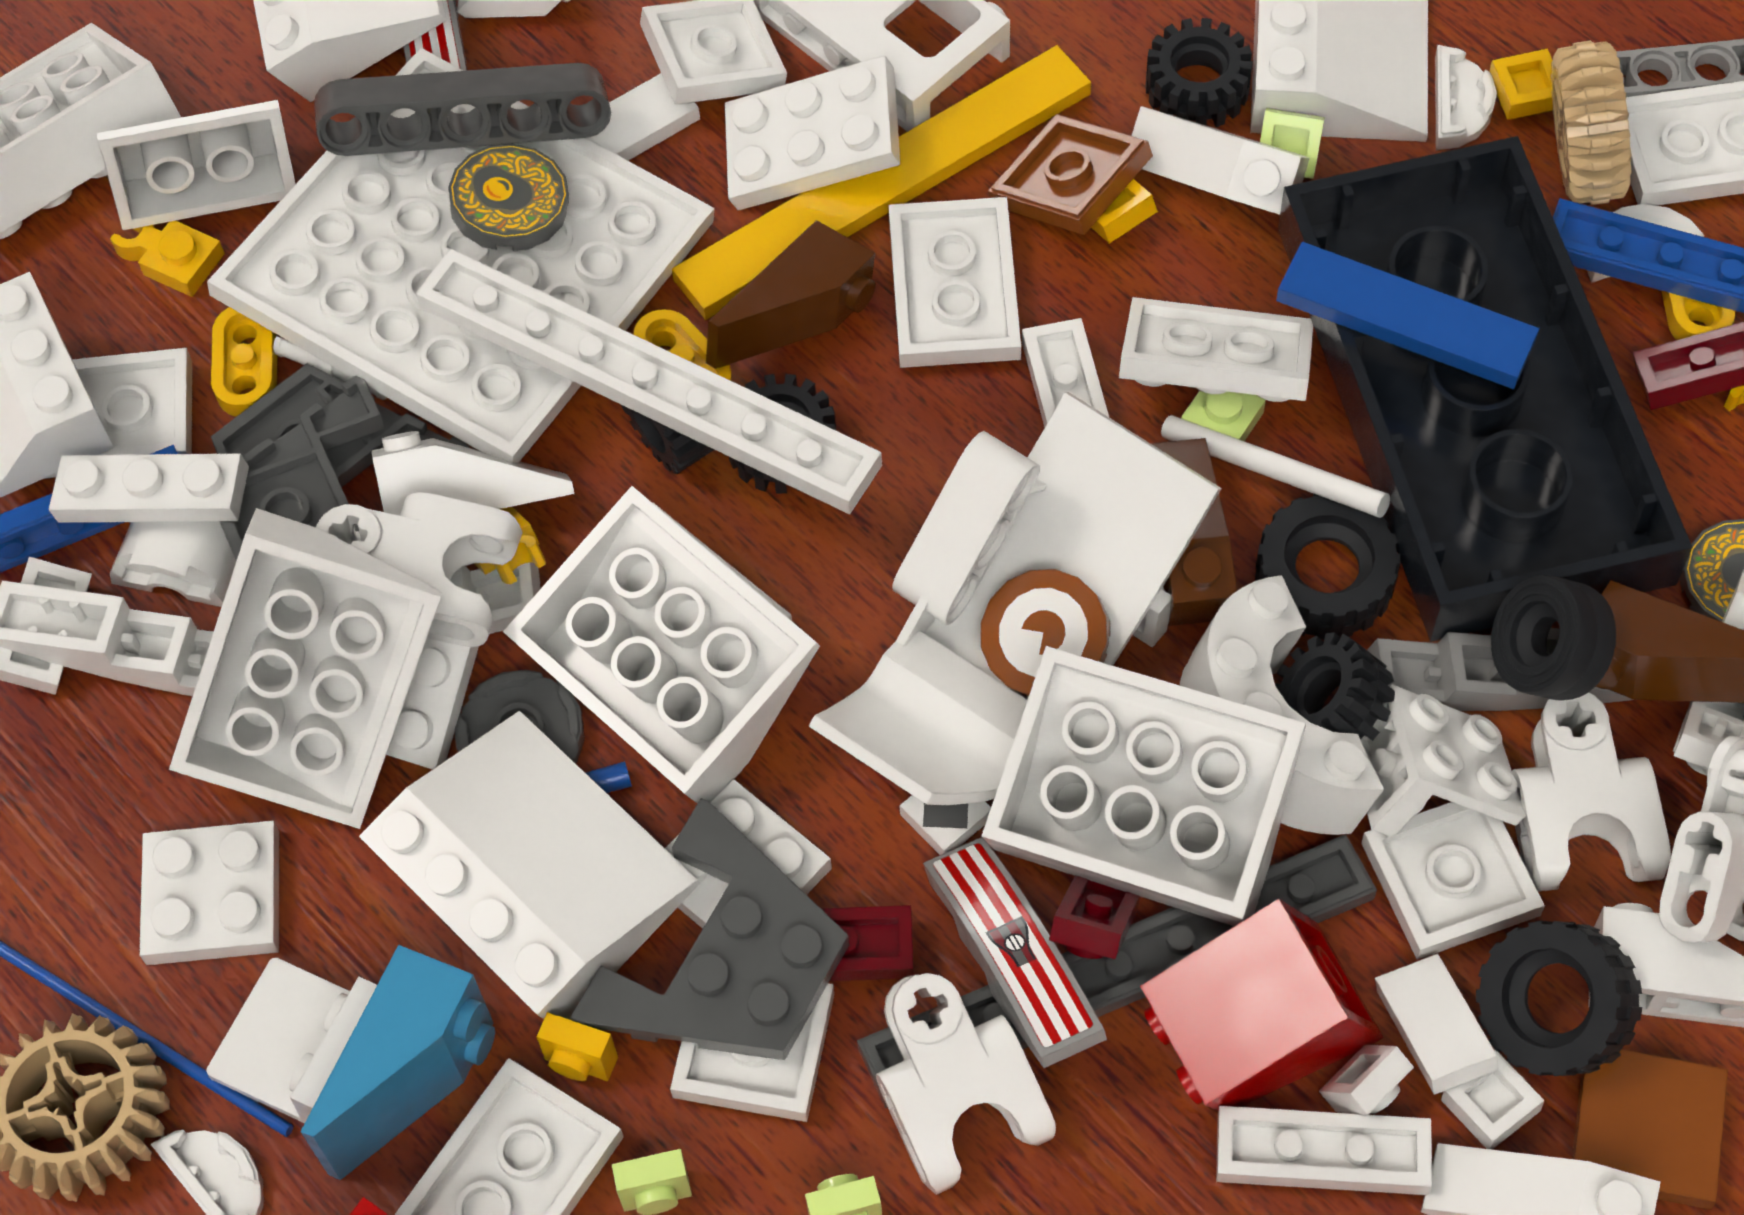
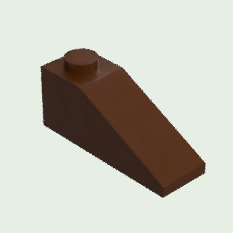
M816 220L709 320L706 364L717 369L836 329L853 311L856 313L861 312L870 302L876 287L875 281L872 280L875 253Z
M1206 438L1152 443L1158 449L1217 485ZM1219 494L1163 586L1164 590L1171 595L1168 626L1211 622L1222 604L1237 591L1230 538Z
M1611 580L1601 595L1607 600L1614 615L1616 645L1611 664L1604 677L1595 687L1608 689L1634 700L1744 703V630Z

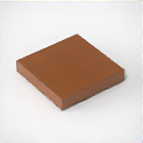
M1056 114L988 190L990 198L1007 197L1008 211L1085 235L1153 157L1147 140Z
M1621 1049L1619 1052L1621 1056L1614 1062L1604 1063L1600 1065V1070L1592 1073L1581 1074L1572 1159L1590 1161L1660 1181L1657 1199L1711 1210L1717 1200L1728 1069Z

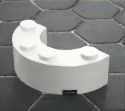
M1282 575L1254 581L1233 593L1222 604L1192 652L1182 672L1180 686L1306 723L1281 823L1289 827L1319 834H1351L1383 792L1384 788L1358 734L1332 732L1310 723L1288 705L1276 688L1272 674L1277 673L1306 629V625Z

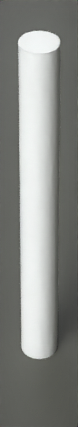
M1173 415L1168 416L1163 423L1161 435L1169 441L1206 438L1210 456L1378 518L1383 517L1389 507L1390 495L1380 490Z

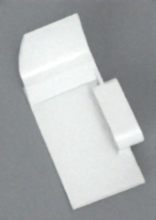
M1069 392L1064 393L1028 457L985 431L978 433L959 458L894 578L893 591L915 605L897 640L882 655L872 675L858 690L828 709L814 715L809 727L927 805H957L985 802L994 799L1029 696L1008 688L990 670L981 649V620L989 600L1008 580L1030 570L1057 569L1080 578L1101 599L1110 619L1109 646L1104 663L1113 666L1177 565L1222 488Z

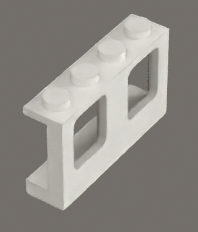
M753 0L763 21L829 72L885 55L894 67L898 125L907 132L930 119V102L986 54H991L1001 63L1010 57V19L1007 18L1004 11L998 5L984 0H918L962 33L934 57L920 55L885 28L888 23L916 0Z

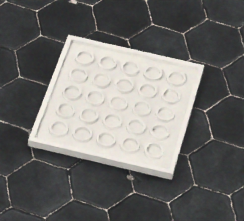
M420 48L396 75L463 70ZM520 101L511 105L514 109L529 107ZM461 104L451 109V111L463 114L470 112L475 107L469 104ZM402 108L390 115L397 118H405L414 114L415 111ZM587 138L513 143L535 148L556 162L567 180L569 192L567 215L563 226L550 240L529 250L513 251V246L497 245V250L481 247L461 233L451 218L448 186L455 168L469 154L491 145L351 156L335 155L326 151L211 276L207 284L209 296L350 377L358 376L364 379L369 388L475 449L511 463H519L581 385L420 308L416 292L451 248L626 331L670 277L672 268L682 262L714 221V208Z

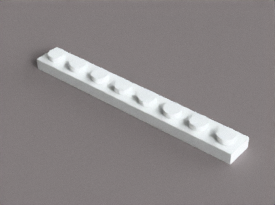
M450 248L416 292L420 308L847 514H851L882 467L880 451Z

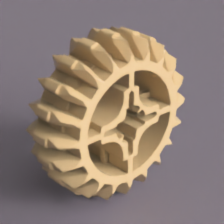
M1590 40L1572 43V46L1558 48L1551 63V93L1557 153L1559 155L1560 171L1562 172L1566 195L1572 202L1579 204L1590 203V205L1609 203V200L1624 198L1631 184L1632 154L1626 92L1624 90L1623 73L1620 70V59L1617 57V52L1607 41L1594 43Z
M72 1013L65 1031H61L54 1021L44 1019L42 1038L34 1041L28 1034L19 1033L18 1042L23 1050L16 1057L0 1053V1065L5 1070L3 1076H0V1171H9V1179L20 1189H26L33 1184V1191L40 1198L48 1200L59 1188L60 1193L66 1200L77 1202L84 1183H87L95 1195L105 1196L107 1186L105 1177L114 1173L121 1181H130L131 1172L126 1163L133 1156L138 1160L151 1161V1151L143 1143L144 1139L165 1136L164 1125L154 1116L170 1109V1100L164 1092L159 1091V1089L167 1084L166 1074L160 1066L153 1065L156 1061V1054L147 1043L137 1044L138 1037L129 1027L123 1025L115 1030L110 1020L100 1015L88 1027L82 1016ZM100 1063L114 1067L120 1072L107 1077L102 1072L82 1076L75 1070L74 1065ZM45 1083L44 1088L35 1096L39 1088ZM72 1088L80 1096L76 1101L73 1096ZM74 1102H75V1107H76V1110H77V1111H75V1112H73V1105H72V1103H74ZM73 1113L75 1116L77 1127L69 1118V1116H71ZM117 1116L112 1125L101 1136L103 1128L107 1124V1122L110 1119ZM44 1137L47 1141L64 1137L73 1144L75 1150L65 1153H49L32 1148L28 1142Z

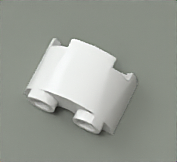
M219 521L131 522L110 571L111 584L152 592L154 587H166L179 592L187 600L222 607L236 560Z

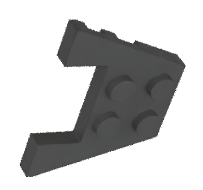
M308 363L211 436L217 454H241L243 456L267 438L275 442L301 423L299 415L315 403L324 407L342 394V384L345 382ZM376 403L382 417L384 429L326 450L325 452L342 488L373 464L371 450L383 448L382 438L419 431L421 440L434 438L470 447L453 436L448 440L427 429L425 422L407 413L401 416Z
M353 376L342 384L343 393L324 407L315 403L300 414L301 423L275 442L269 438L265 439L243 455L249 469L238 521H219L236 561L256 508L316 527L321 517L329 510L349 504L325 451L384 429L381 414L364 379ZM354 524L355 531H359L358 525Z
M701 798L672 846L674 858L729 885L664 995H660L610 969L600 966L570 1019L598 1030L631 1034L632 1039L657 1042L659 1038L697 1043L698 1048L785 1060L849 947L848 934L715 806Z

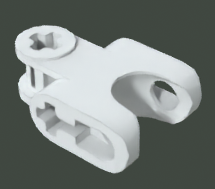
M417 492L411 493L405 498L400 515L367 509L359 505L344 504L329 510L316 525V528L442 592L427 635L428 639L475 648L487 641L493 624V617L488 602L481 594L456 586L450 579L463 566L474 563L504 565L511 561L517 550L522 530L517 520L509 512L459 499ZM354 524L358 525L359 531H355Z
M1588 692L1579 698L1559 701L1549 699L1541 714V720L1538 721L1531 736V748L1536 767L1513 769L1511 771L1517 781V789L1526 815L1515 826L1520 855L1537 891L1559 889L1560 882L1567 874L1571 864L1568 841L1581 835L1597 836L1608 841L1618 851L1623 861L1626 876L1632 881L1662 880L1665 877L1670 862L1671 849L1655 774L1649 759L1646 757L1617 759L1609 715L1604 704L1595 695Z
M1736 735L1727 737L1717 747L1708 768L1707 789L1700 812L1686 818L1676 835L1660 900L1659 919L1663 927L1671 935L1684 942L1717 941L1726 933L1740 941H1744V738ZM1732 770H1736L1735 776L1731 775ZM1705 891L1708 894L1704 906V915L1701 921L1694 925L1688 918L1686 911L1687 902L1695 892Z
M929 973L905 977L892 986L886 996L884 1014L887 1025L904 1061L877 1073L876 1079L921 1181L932 1192L938 1195L952 1188L960 1179L962 1168L954 1151L952 1141L953 1129L960 1115L972 1105L988 1103L999 1110L1007 1120L1014 1136L1024 1143L1039 1146L1054 1138L1056 1122L1024 1051L1004 1016L999 1015L974 1027L959 992L952 982L940 975ZM916 991L922 998L934 997L937 1001L938 1008L929 1013L932 1023L930 1026L924 1020L911 1021L907 1010L916 1005V998L914 996Z

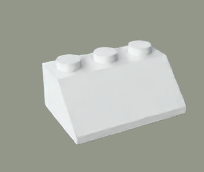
M278 100L97 133L122 230L281 201L296 185Z
M30 272L0 284L1 498L57 473L61 456L98 455L114 448Z

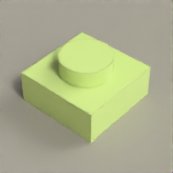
M1266 108L1260 142L1310 157L1304 177L1314 179L1325 117Z
M1199 391L1181 419L1245 441L1263 415L1266 400L1252 394L1236 392L1208 394Z
M681 1149L612 1164L616 1191L624 1212L636 1209L637 1213L642 1215L658 1214L675 1208L678 1205V1199L692 1196L688 1172Z
M855 1174L834 1176L819 1183L817 1186L818 1191L805 1194L809 1215H882L881 1201L874 1176L858 1180V1176Z

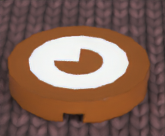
M1057 569L1030 570L1008 580L989 600L981 620V649L990 670L1008 688L1025 696L1030 694L1046 646L1104 663L1107 656L1110 619L1101 599L1080 578Z

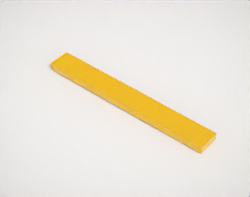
M1056 45L899 136L900 165L806 191L795 196L673 267V280L702 317L707 320L719 312L816 220L849 237L888 214L889 205L907 203L1091 95V81Z

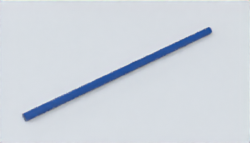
M0 941V957L96 1018L99 1015L108 1018L115 1027V1030L123 1025L129 1027L138 1037V1044L147 1043L158 1057L281 1135L288 1137L291 1134L294 1126L251 1098L211 1080L207 1071Z

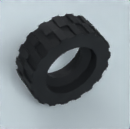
M1316 494L1307 499L1300 497L1291 501L1290 506L1283 509L1281 507L1273 515L1271 524H1266L1258 549L1255 581L1282 575L1306 625L1302 636L1308 634L1324 640L1326 633H1336L1340 637L1342 634L1351 637L1354 632L1361 629L1365 631L1373 626L1374 620L1378 616L1382 617L1388 608L1400 568L1401 554H1397L1398 540L1395 533L1390 532L1388 522L1384 517L1378 518ZM1320 540L1335 541L1346 546L1355 555L1358 562L1359 573L1356 580L1346 589L1334 593L1320 592L1310 588L1300 579L1295 565L1299 552L1305 546Z
M1537 921L1528 923L1529 927H1516L1506 934L1508 937L1501 943L1496 942L1489 951L1491 956L1487 963L1481 966L1478 975L1481 977L1480 988L1476 989V1003L1480 1004L1481 1015L1478 1017L1482 1029H1486L1491 1039L1489 1042L1494 1049L1502 1051L1508 1057L1506 1061L1515 1067L1528 1068L1529 1073L1541 1076H1570L1592 1073L1600 1070V1065L1612 1063L1621 1056L1620 1050L1625 1045H1630L1636 1034L1633 1030L1636 1021L1641 1020L1642 1007H1639V994H1642L1641 982L1636 980L1633 968L1636 967L1630 956L1624 955L1619 949L1621 945L1611 936L1600 934V929L1590 925L1576 924V922ZM1556 963L1565 964L1577 970L1585 979L1590 992V1007L1585 1019L1578 1027L1566 1033H1554L1544 1029L1533 1018L1528 1006V989L1533 977L1542 968Z

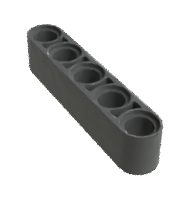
M584 63L339 79L322 86L316 94L314 102L316 133L320 144L327 151L343 156L588 138L596 136L605 130L610 122L612 113L602 75L596 68ZM579 96L593 97L591 101L583 105H573L570 103ZM520 100H531L534 102L533 105L525 109H514L511 107L512 104ZM461 104H469L475 107L470 112L463 114L451 111V109ZM402 108L415 111L414 114L405 118H397L390 115ZM339 113H349L356 116L347 122H336L330 119Z

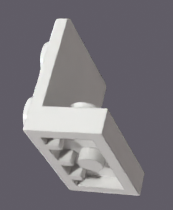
M1392 684L1390 688L1395 691L1394 701L1383 703V706L1391 711L1387 722L1377 719L1373 727L1380 733L1373 741L1366 736L1361 739L1384 788L1367 812L1371 830L1394 837L1414 815L1423 809L1427 800L1432 795L1509 824L1518 825L1526 815L1517 789V781L1511 773V767L1499 729L1489 719L1481 715L1475 714L1471 716L1443 705L1430 695H1418Z
M272 958L206 1070L208 1076L217 1083L305 1123L377 985L358 977L351 991L279 958Z

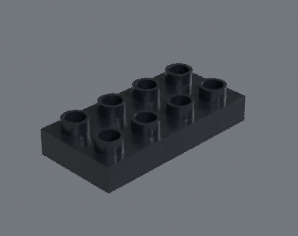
M1510 137L1285 186L1278 231L1290 264L1301 242H1305L1540 328L1536 342L1515 388L1512 389L1309 313L1373 488L1390 495V504L1384 518L1388 522L1390 532L1395 533L1398 540L1397 553L1401 554L1400 561L1430 642L1441 640L1447 632L1471 633L1492 628L1497 611L1507 594L1522 581L1536 576H1554L1583 583L1592 587L1600 594L1603 593L1611 580L1641 592H1649L1677 585L1693 547L1519 137Z

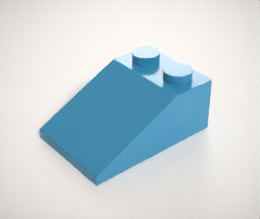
M401 945L397 946L300 1131L329 1176L339 1180L343 1179L463 1084L473 1064L481 1065L484 1062L495 1038V1027L492 1026L493 1020L473 974Z

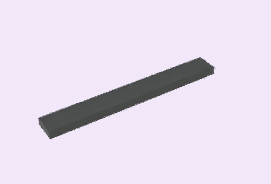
M1345 834L1269 866L1254 914L1279 898L1315 922L1320 923L1374 900L1377 889ZM1172 907L1131 924L1116 959L1105 956L1100 959H1087L1076 956L1069 951L1061 955L1072 971L1097 1017H1100L1146 997L1140 987L1142 984L1234 926ZM989 985L961 996L974 1027L1002 1015L1012 1027L1022 1049L1028 1047L992 996ZM938 1006L911 1017V1021L924 1020L930 1026L932 1023L929 1013L938 1008ZM889 1027L857 1040L858 1050L885 1108H887V1105L878 1086L876 1074L904 1061Z

